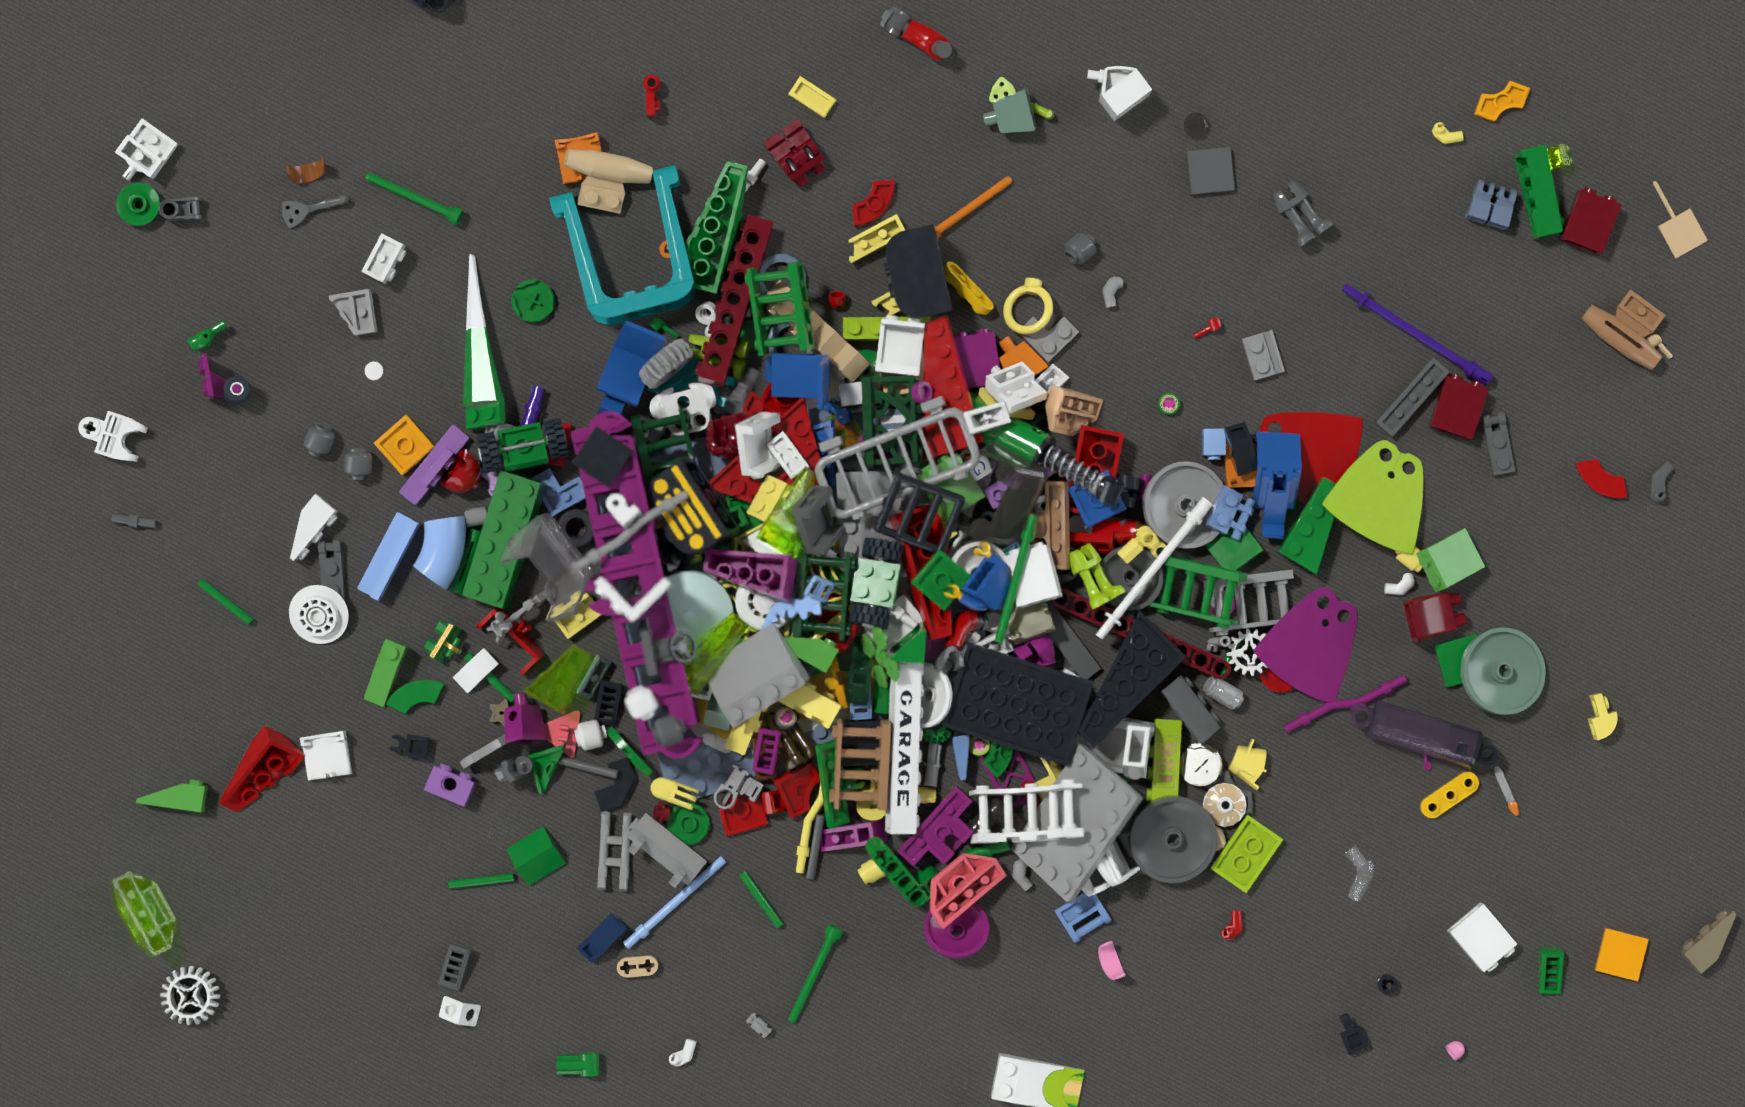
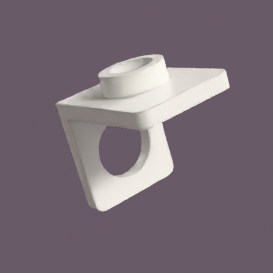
M444 996L439 1017L457 1025L476 1026L481 1006L463 1003ZM470 1009H473V1017L467 1021L466 1014Z

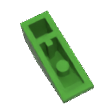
M784 637L798 658L827 673L839 652L836 648L837 644L828 638H825L823 641L821 639Z
M385 639L371 675L364 700L382 707L385 706L409 648L408 646L391 639Z
M190 779L189 783H183L137 798L136 803L204 812L208 785H202L203 781Z

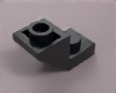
M1242 422L1225 427L1224 433L1231 448L1230 458L1237 476L1257 471L1254 445L1246 423Z

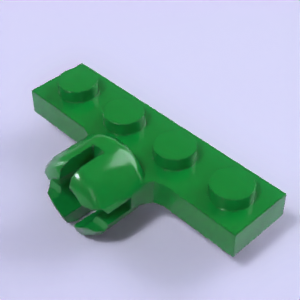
M835 739L815 745L826 824L830 829L850 823L847 800H839V809H834L833 802H829V790L834 788ZM841 763L840 770L863 771L861 766L842 767ZM840 779V791L852 792L862 789L866 780Z

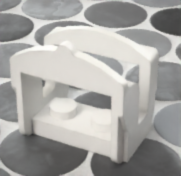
M1114 840L1097 865V869L1105 881L1093 887L1090 879H1088L1081 890L1087 896H1092L1110 886L1113 887L1126 881L1137 873L1140 867L1137 866L1129 869L1116 840Z

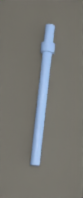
M720 856L645 924H640L635 929L636 932L623 942L624 945L630 949L641 938L644 939L649 935V931L719 870L726 863L725 859Z

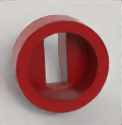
M841 291L830 292L828 294L829 305L836 309V306L842 308L846 302V294Z

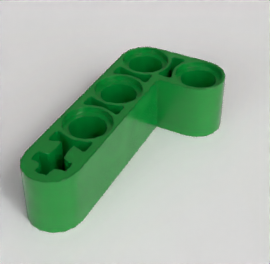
M872 837L867 841L865 845L867 853L912 906H921L931 898V881L929 880L939 873L935 867L926 866L913 876L880 837ZM880 850V851H882L883 853H882L881 855H879V853H878L877 851Z

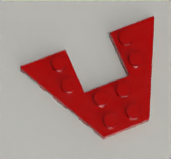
M800 398L780 417L779 423L771 426V429L777 435L784 431L809 465V468L792 480L786 472L777 478L797 491L793 502L784 514V516L794 519L791 510L812 485L819 486L815 475V467L820 460L804 398ZM739 456L734 458L709 481L715 491L752 504L763 483L760 479H752L751 476L742 475Z

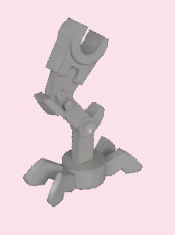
M545 590L542 591L533 600L529 599L523 602V607L505 621V614L497 612L495 614L496 620L491 622V626L487 627L486 630L494 631L497 636L496 642L500 644L512 627V622L518 620L524 612L530 611L531 608L543 605V602L549 599L550 596Z

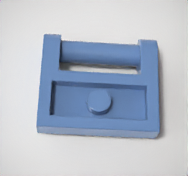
M1083 892L1075 898L1073 903H1065L1054 910L1074 943L1079 942V938L1103 923L1108 924L1112 921L1096 894L1087 896ZM1098 910L1100 916L1074 931L1072 925Z

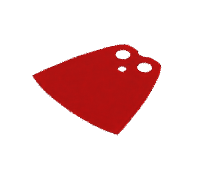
M1286 412L1271 414L1262 420L1260 432H1268L1269 424L1277 422L1281 425V433L1300 435L1302 471L1297 500L1304 504L1308 501L1321 478L1325 477L1337 484L1357 459L1362 435L1361 417L1321 412Z

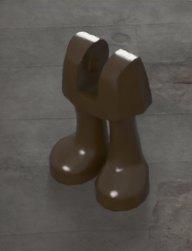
M769 712L764 715L768 729L781 731L780 742L788 756L785 763L787 772L796 769L805 761L808 762L817 757L815 744L809 741L797 723L800 719L798 714L795 725L789 730L798 742L802 754L786 731L788 729H781L776 725L774 721L775 713Z

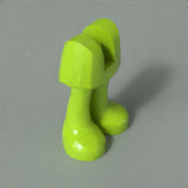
M1088 543L1082 546L1080 550L1070 553V566L1073 575L1080 574L1090 598V606L1094 610L1125 593L1126 590L1122 585H1111L1102 569L1100 555ZM1089 570H1091V572L1093 573V575H1094V577H1095V579H1096V582H1097V584H1098V586H1099V589H1098V587L1096 586V584H1095V582H1094V580H1093V578H1092L1091 573H1090Z

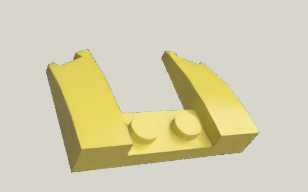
M897 214L849 239V243H854V256H849L850 263L887 246L889 240L896 233L905 230ZM889 292L871 301L875 307L881 304L890 312L887 315L892 316L901 311L896 304L895 298H891Z

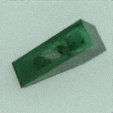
M856 636L854 638L846 702L867 705L874 655L873 658H869L868 655L864 654L860 641L862 637Z

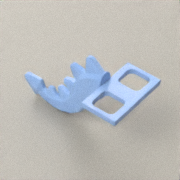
M814 575L804 593L806 595L805 598H792L791 603L782 600L778 601L768 611L765 624L761 626L762 629L772 624V622H778L777 615L785 618L787 611L790 618H794L799 613L803 620L807 619L810 611L820 615V603H826L836 584ZM815 581H819V584L816 587L815 591L813 593H810V590L814 585ZM826 585H830L826 595L822 598L821 594Z

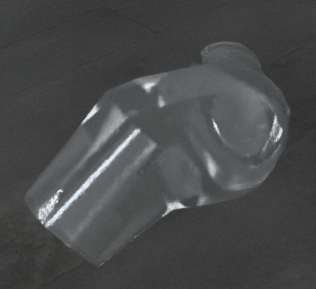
M1355 845L1345 853L1356 867L1355 878L1348 897L1355 901H1360L1372 879L1374 863L1372 860L1367 861Z

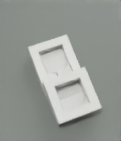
M483 648L453 678L468 694L499 663Z

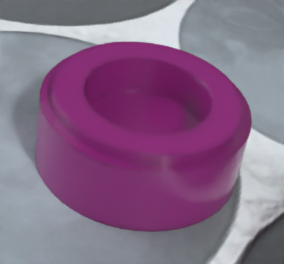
M923 381L916 382L913 385L911 394L916 403L922 404L932 399L933 391L931 385Z

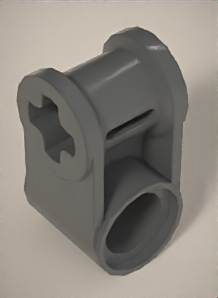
M201 197L164 200L159 205V212L168 221L202 220L199 207ZM168 205L175 206L173 215L168 216L165 214V208Z

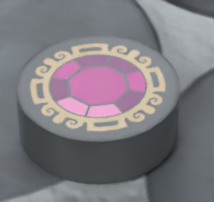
M788 706L779 708L774 717L776 725L781 729L792 728L797 720L795 710Z

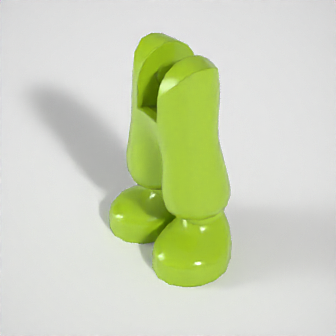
M690 334L688 341L702 346L701 350L691 348L694 352L692 359L703 362L705 355L702 354L705 341L709 342L710 337ZM718 338L715 342L718 345H725L727 340L725 338ZM743 339L737 344L735 354L739 358L733 357L730 367L735 379L741 380L750 348V340ZM712 358L709 363L717 366L721 363V360L719 358Z

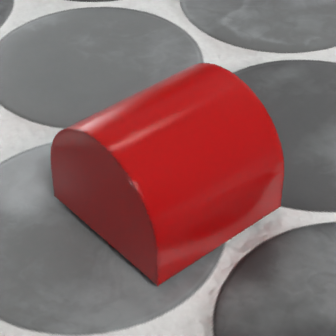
M777 790L761 793L764 815L786 811Z

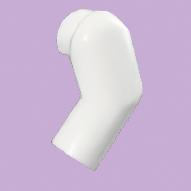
M1405 573L1398 584L1385 583L1384 594L1404 595L1414 587V576L1411 573Z
M686 1039L683 1050L669 1056L670 1064L678 1067L690 1062L696 1041Z

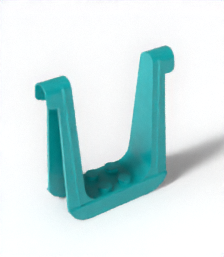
M676 165L653 170L673 269L672 278L662 287L657 288V285L644 288V292L640 293L628 291L623 293L621 298H610L603 293L573 192L549 197L551 209L555 217H565L587 308L591 312V316L598 323L617 325L626 321L679 309L689 304L695 296L696 289H692L694 280L671 189L677 188L680 185Z

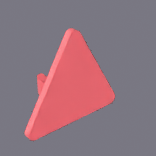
M578 710L544 724L547 740L556 747L565 744L566 749L564 753L570 758L575 756L577 741L574 730L577 729L580 721V711Z

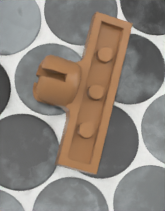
M1068 481L1045 482V511L1028 513L1024 523L1027 524L1029 514L1038 516L1033 532L1035 533L1034 538H1043L1046 541V545L1050 546L1056 569H1070Z

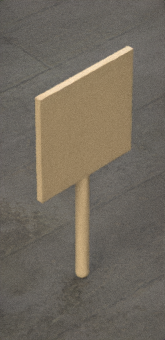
M1654 181L1653 185L1672 218L1659 225L1658 228L1676 259L1708 240L1692 210L1688 209L1675 216L1661 188Z

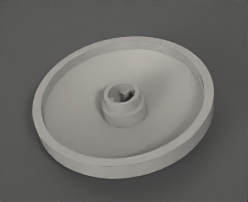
M1177 462L1160 469L1148 482L1143 495V514L1148 527L1152 529L1159 540L1168 544L1187 521V512L1193 510L1201 500V497H1204L1214 505L1221 486H1224L1222 481L1212 470L1195 462ZM1212 507L1201 519L1202 523L1193 526L1176 548L1191 549L1200 547L1212 541L1219 534V532L1205 525Z

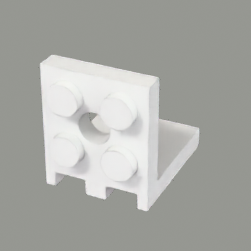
M600 577L595 582L598 586L595 590L602 598H609L613 602L611 607L619 615L624 613L631 621L635 622L673 584L667 578H663L634 608L604 577Z

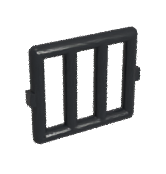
M898 472L894 476L887 496H884L881 505L883 507L875 525V531L932 553H936L938 549L945 553L952 533L956 532L959 525L957 520L965 503V497ZM904 483L914 488L899 527L895 530L886 527L885 524L900 485ZM924 490L935 495L917 538L906 534V530L921 492ZM943 498L954 501L955 504L940 542L936 545L926 541L941 501Z

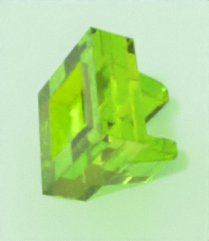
M1559 144L1547 148L1551 170L1559 169L1573 162L1572 158H1568L1567 151L1570 150L1569 146Z

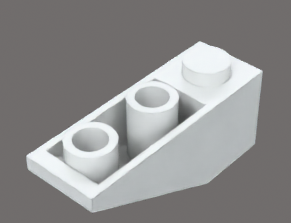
M315 494L301 510L290 559L293 561L298 559L302 561L309 553L307 548L312 542L316 544L323 536L322 530L326 526L330 527L337 519L335 515L338 511L318 494Z

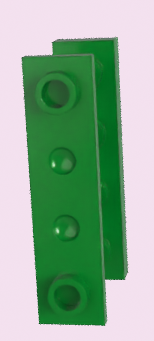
M803 261L788 263V268L783 271L758 274L757 267L746 269L745 282L749 286L756 333L754 345L759 356L770 354V347L797 344L800 346V351L815 348ZM782 279L790 281L791 289L789 292L761 296L760 282ZM791 301L794 305L793 314L764 317L763 304ZM792 322L797 326L795 336L771 339L767 337L766 326Z
M1172 555L1167 558L1163 565H1166L1165 569H1167L1161 602H1152L1150 606L1156 607L1157 612L1169 614L1172 611L1217 622L1216 626L1230 628V625H1238L1239 620L1229 617L1235 587L1239 582L1247 581L1248 573ZM1178 568L1184 569L1185 574H1187L1181 607L1169 604L1175 572L1178 571ZM1198 573L1205 574L1207 579L1201 611L1189 609L1195 576H1198ZM1218 578L1226 579L1225 583H1227L1221 616L1209 613L1215 581H1218Z

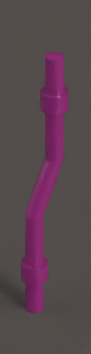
M1403 674L1390 682L1385 681L1379 684L1380 687L1359 698L1329 701L1308 713L1304 712L1298 715L1297 719L1285 724L1283 727L1286 733H1289L1300 726L1305 727L1311 724L1312 720L1333 709L1361 707L1382 695L1386 696L1392 693L1393 689L1405 684L1407 679Z

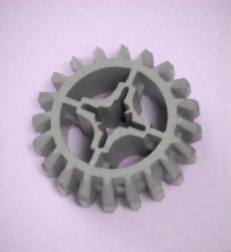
M683 339L673 341L654 355L640 369L639 376L642 382L651 389L659 387L685 367L692 359L694 352Z

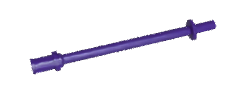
M1347 283L1341 291L1358 301L1356 307L1359 308L1362 304L1463 368L1465 376L1473 377L1484 384V386H1487L1488 382L1492 379L1493 374L1478 366V362L1466 361L1368 298V290L1362 294Z

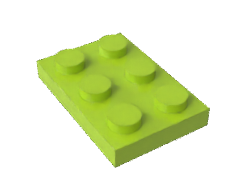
M1246 815L1210 869L1247 893L1283 839L1249 815Z

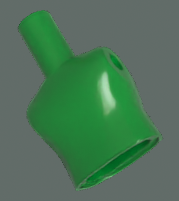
M222 320L210 328L202 329L194 336L188 338V343L195 352L207 349L211 346L214 335L226 329L227 325Z

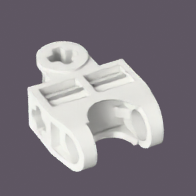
M110 411L107 412L105 421L93 417H86L80 421V434L87 439L97 441L95 453L118 460L137 462L139 456L131 454V451L126 448L125 439L127 435L133 432L147 433L148 428L132 418ZM93 424L96 427L95 432H90L87 426Z

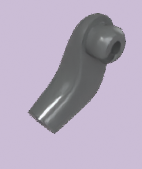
M1668 461L1663 463L1651 475L1650 492L1651 498L1655 502H1662L1666 497L1665 480L1674 469Z

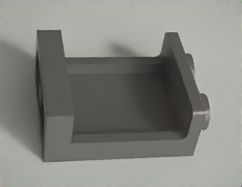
M812 485L791 510L807 554L825 555L845 531L844 526L833 524L826 505V501L833 494L831 486Z

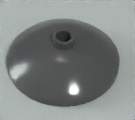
M1123 546L1112 550L1102 560V569L1111 585H1122L1126 590L1125 593L1109 601L1113 606H1119L1156 558L1147 549L1143 548L1128 564L1117 553ZM1161 567L1127 610L1142 609L1157 598L1163 584V571ZM1133 572L1135 578L1129 579L1127 573Z

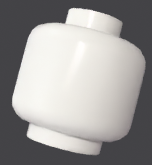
M643 686L631 689L625 699V704L631 716L635 719L641 718L643 721L653 717V712L657 709L658 703L652 691Z
M595 719L579 723L577 729L574 730L578 747L581 746L583 750L602 747L604 744L603 738H607L605 726H600L599 722Z

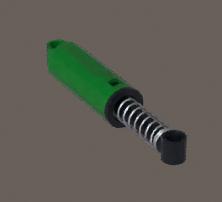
M970 392L974 409L988 406L981 397ZM1010 417V423L981 432L984 440L983 444L1034 472H1039L1043 467L1045 469L1051 468L1053 473L1059 472L1060 477L1066 476L1067 481L1074 480L1075 485L1081 484L1082 489L1089 488V492L1094 494V496L1097 495V499L1102 503L1112 506L1117 504L1125 486L1122 480L1104 473L1100 475L1098 470L1092 471L1091 466L1087 468L1083 466V462H1076V458L1070 459L1069 454L1063 455L1061 450L1057 452L1054 450L1055 437L1022 419Z

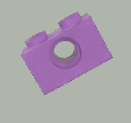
M443 763L440 766H433L424 790L465 807L476 784V781L472 780L473 776L465 772H460V775L452 772V767ZM448 778L455 779L456 788L454 790H449L446 787L445 782Z

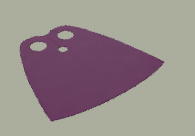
M1326 587L1318 588L1289 610L1253 651L1272 672L1294 688L1323 702L1335 701L1352 651L1357 625V610L1349 602L1339 601L1335 593ZM1322 595L1327 596L1329 599V605L1325 609H1320L1317 606V599ZM1342 609L1347 610L1350 614V618L1346 623L1339 622L1337 618L1338 612ZM1324 619H1327L1329 621V624L1326 627L1322 625V621Z

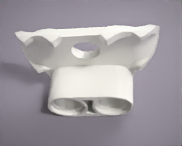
M688 383L690 389L673 393L674 389L671 387L657 394L651 400L650 412L654 418L660 419L679 414L678 398L680 396L688 397L690 404L687 408L683 409L689 412L691 423H687L689 433L701 431L708 427V422L712 421L710 409L716 405L713 388L705 383ZM697 414H701L706 418L704 425L697 423ZM675 424L667 426L673 434L684 435L683 430L678 429Z

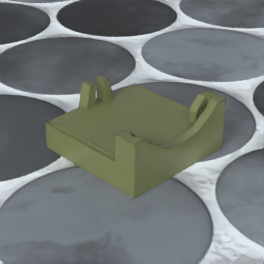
M1014 601L1008 628L1011 640L1015 645L1056 631L1047 601L1025 608L1017 607L1016 601Z

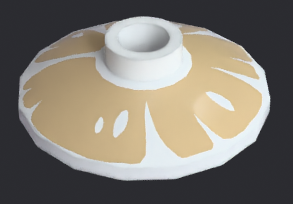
M1227 783L1216 784L1204 796L1203 808L1209 813L1214 824L1224 827L1231 826L1240 821L1245 814L1246 800L1241 790L1236 786ZM1228 801L1229 807L1223 809L1221 806L1222 802Z

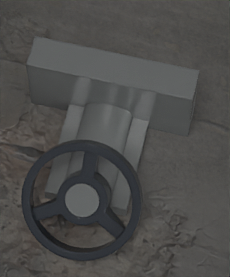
M650 630L640 632L648 676L658 674L656 663L670 660L684 663L692 660L696 654V641L688 632H676L670 638L652 641ZM679 634H683L680 640L679 636L676 637ZM687 637L692 643L691 655L687 651L688 645L685 642ZM682 655H684L687 659L681 660Z

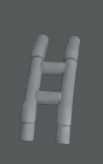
M603 811L601 813L598 890L606 889L607 866L620 867L619 891L625 892L628 889L630 852L627 849L630 847L631 840L627 836L632 830L629 828L632 823L631 813L623 814L622 836H609L610 812ZM609 844L622 845L621 858L608 857Z

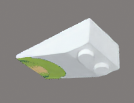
M999 1053L991 1099L1034 1107H1078L1085 1070Z

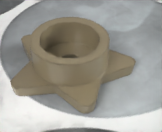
M504 699L500 704L491 703L489 705L493 712L489 720L491 723L499 721L505 727L504 714L500 715V711L504 712L505 708L509 707L507 699Z

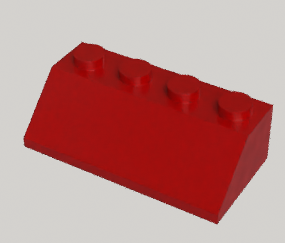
M1081 425L1075 454L1076 462H1083V466L1087 468L1091 466V470L1094 472L1098 470L1101 473L1108 470L1110 476L1116 477L1124 433ZM1074 480L1070 481L1069 488L1075 485ZM1069 492V512L1080 515Z

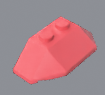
M962 853L931 879L930 912L941 929H944L1007 875L996 858Z

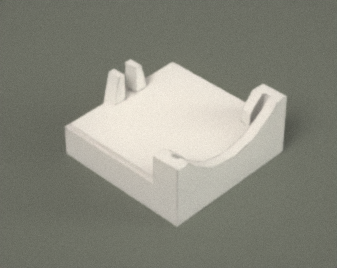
M346 730L300 738L305 754L308 780L352 774Z

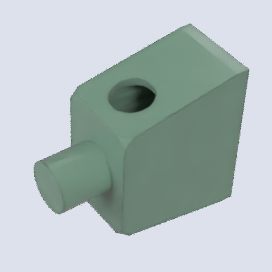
M1027 88L994 101V111L983 114L985 125L998 124L1000 133L1034 131L1037 128Z

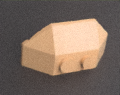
M1052 385L1047 394L1045 405L1049 431L1074 436L1080 432L1081 425L1087 426L1089 423L1097 420L1103 400L1075 390Z

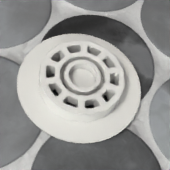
M322 585L305 587L296 593L290 603L289 618L291 625L299 636L309 642L316 644L330 643L343 634L348 624L349 615L345 601L336 591Z
M742 586L738 587L735 598L736 609L741 620L752 629L761 631V626L765 624L766 618H764V615L768 614L771 607L780 601ZM793 588L792 598L795 599V590ZM751 594L754 595L753 600H750ZM750 604H753L755 608L751 609ZM788 611L785 618L777 615L778 622L772 623H775L778 629L784 626L791 619ZM755 612H760V616L755 615Z

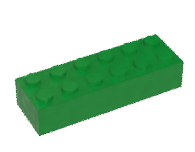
M500 470L464 586L463 596L502 609L510 607L547 483L510 471Z

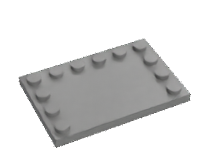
M1079 744L1071 756L1068 766L1064 767L1053 785L1061 784V780H1074V784H1082V788L1072 790L1073 824H1076V828H1084V837L1072 839L1063 837L1060 840L1020 842L1014 843L1011 847V850L1067 903H1073L1142 800V797L1083 744ZM1059 791L1057 792L1058 824L1062 828V824H1065L1064 793ZM1049 793L1046 794L1037 808V827H1039L1040 831L1048 830V826H1050ZM1028 823L1022 832H1026V828H1028Z

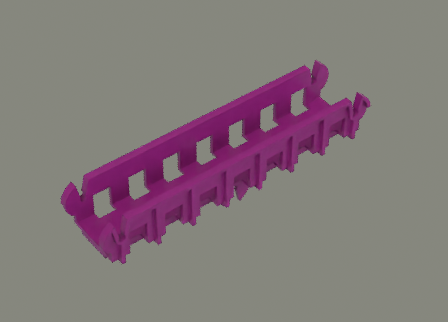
M612 411L596 415L590 421L589 427L576 429L571 432L576 455L596 426L611 435L631 427L632 423L622 415ZM612 436L632 449L633 453L609 488L579 468L597 549L608 543L607 539L618 537L625 531L611 513L601 515L597 496L620 492L628 508L635 505L642 515L652 510L647 501V485L636 439H633L632 436ZM655 519L644 524L630 537L633 553L611 558L609 552L601 557L602 572L594 575L588 581L584 591H596L595 589L598 586L595 582L600 577H604L618 591L616 581L638 575L643 596L627 600L634 608L664 578L654 530L657 529ZM667 591L635 621L648 618L652 641L667 639L676 633ZM602 598L588 605V607L596 613L612 615L627 685L630 691L640 686L635 666L646 664L642 642L630 644L626 624L633 621L624 613L619 615L611 607L613 602L609 598ZM675 660L659 662L662 683L645 686L644 688H649L652 691L658 706L668 705L669 714L674 715L677 720L682 719L685 729L700 723L695 697L691 696L693 687L687 662L680 663ZM635 719L643 755L662 751L668 757L683 758L693 753L703 737H683L681 742L663 747L661 743L657 745L653 732L649 729L648 720Z

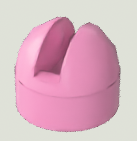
M1453 1041L1445 1046L1447 1052L1454 1060L1459 1059L1464 1054L1465 1048L1461 1042Z

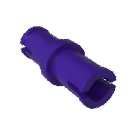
M532 386L528 404L524 406L526 411L520 426L536 423L538 413L542 411L540 406L546 392L545 389Z

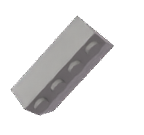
M868 471L877 497L887 494L891 487L887 472ZM845 472L857 505L873 499L863 472ZM836 473L838 509L845 510L853 506L841 474ZM901 498L894 501L885 524L886 527L892 528L890 518L897 513L903 512V510H899ZM882 505L864 511L866 516L857 520H853L852 516L844 519L838 518V525L845 528V531L839 537L840 558H845L846 552H853L854 557L857 559H867L861 556L864 539L867 537L896 542V539L875 531V525L882 510Z
M775 623L770 624L701 667L720 709L733 728L806 684L810 678Z

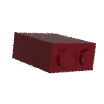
M1584 187V190L1580 189L1576 192L1559 240L1600 255L1605 250L1622 204L1617 203V199L1612 196L1605 195L1602 197L1596 195L1597 191Z
M1451 374L1450 377L1446 376L1443 379L1428 427L1467 440L1473 439L1488 389L1483 388L1484 384L1471 381V384L1464 382L1463 377Z

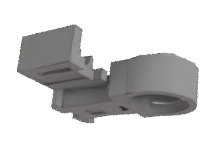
M732 765L733 771L726 784H721L715 792L714 802L720 809H730L735 805L739 795L738 791L740 795L746 794L749 796V800L755 803L764 785L750 778L747 771ZM756 787H758V789H757V791L755 792L754 796L751 797L752 794L754 793ZM727 790L726 795L724 796L722 802L719 805L717 802L718 794L721 791ZM731 793H732V794H733V796H732V797H733L732 802H731L729 805H727V806L724 807V805L726 804L728 798L730 797V795H731Z

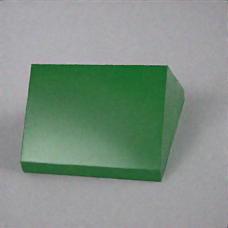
M923 621L890 648L891 660L924 664L926 626Z
M544 826L506 849L515 869L528 886L566 864V861Z

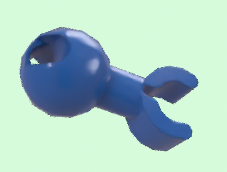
M834 398L826 401L823 409L833 412L840 424H848L852 421L853 414L850 409L839 407L837 405L838 402Z

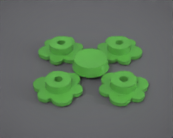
M874 627L872 628L873 639L869 638L867 634H862L860 641L865 655H868L869 658H873V655H875L879 665L873 666V676L880 687L886 688L888 686V676L894 682L898 681L900 667L895 660L890 659L889 653L886 650V643L888 642L886 633L881 628Z

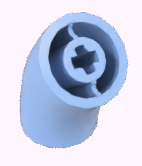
M465 516L424 522L423 546L413 566L446 590L453 581L462 560L466 538Z

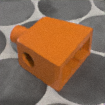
M1010 336L999 342V345L1005 352L998 359L1002 369L1023 362L1036 376L1048 367L1025 341L1016 346Z

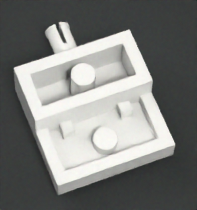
M142 118L131 134L125 137L115 151L130 165L122 176L130 181L136 171L154 179L179 144Z
M1023 362L1002 370L998 366H994L991 369L992 374L986 376L985 389L998 402L1004 401L1010 413L1045 400L1047 397V392L1034 380L1035 373Z

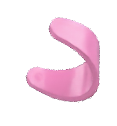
M1110 941L1102 944L1099 947L1098 954L1105 974L1111 980L1126 976L1113 942Z

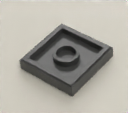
M1231 147L1187 151L1191 195L1235 190Z

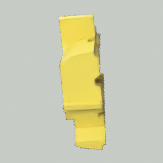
M1251 739L1248 747L1237 746L1228 770L1257 791L1259 786L1255 784V781L1262 772L1267 771L1264 769L1266 750L1252 748L1254 739Z

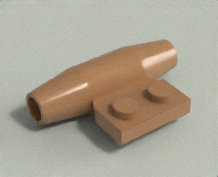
M1631 289L1617 306L1615 316L1594 305H1591L1581 319L1602 340L1638 364L1653 370L1662 358V355L1644 337L1652 334L1666 315Z

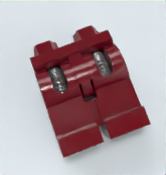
M797 118L782 129L785 138H783L780 132H777L764 141L763 144L789 179L801 187L808 182L805 172L812 169L815 175L825 170V166L823 164V156Z

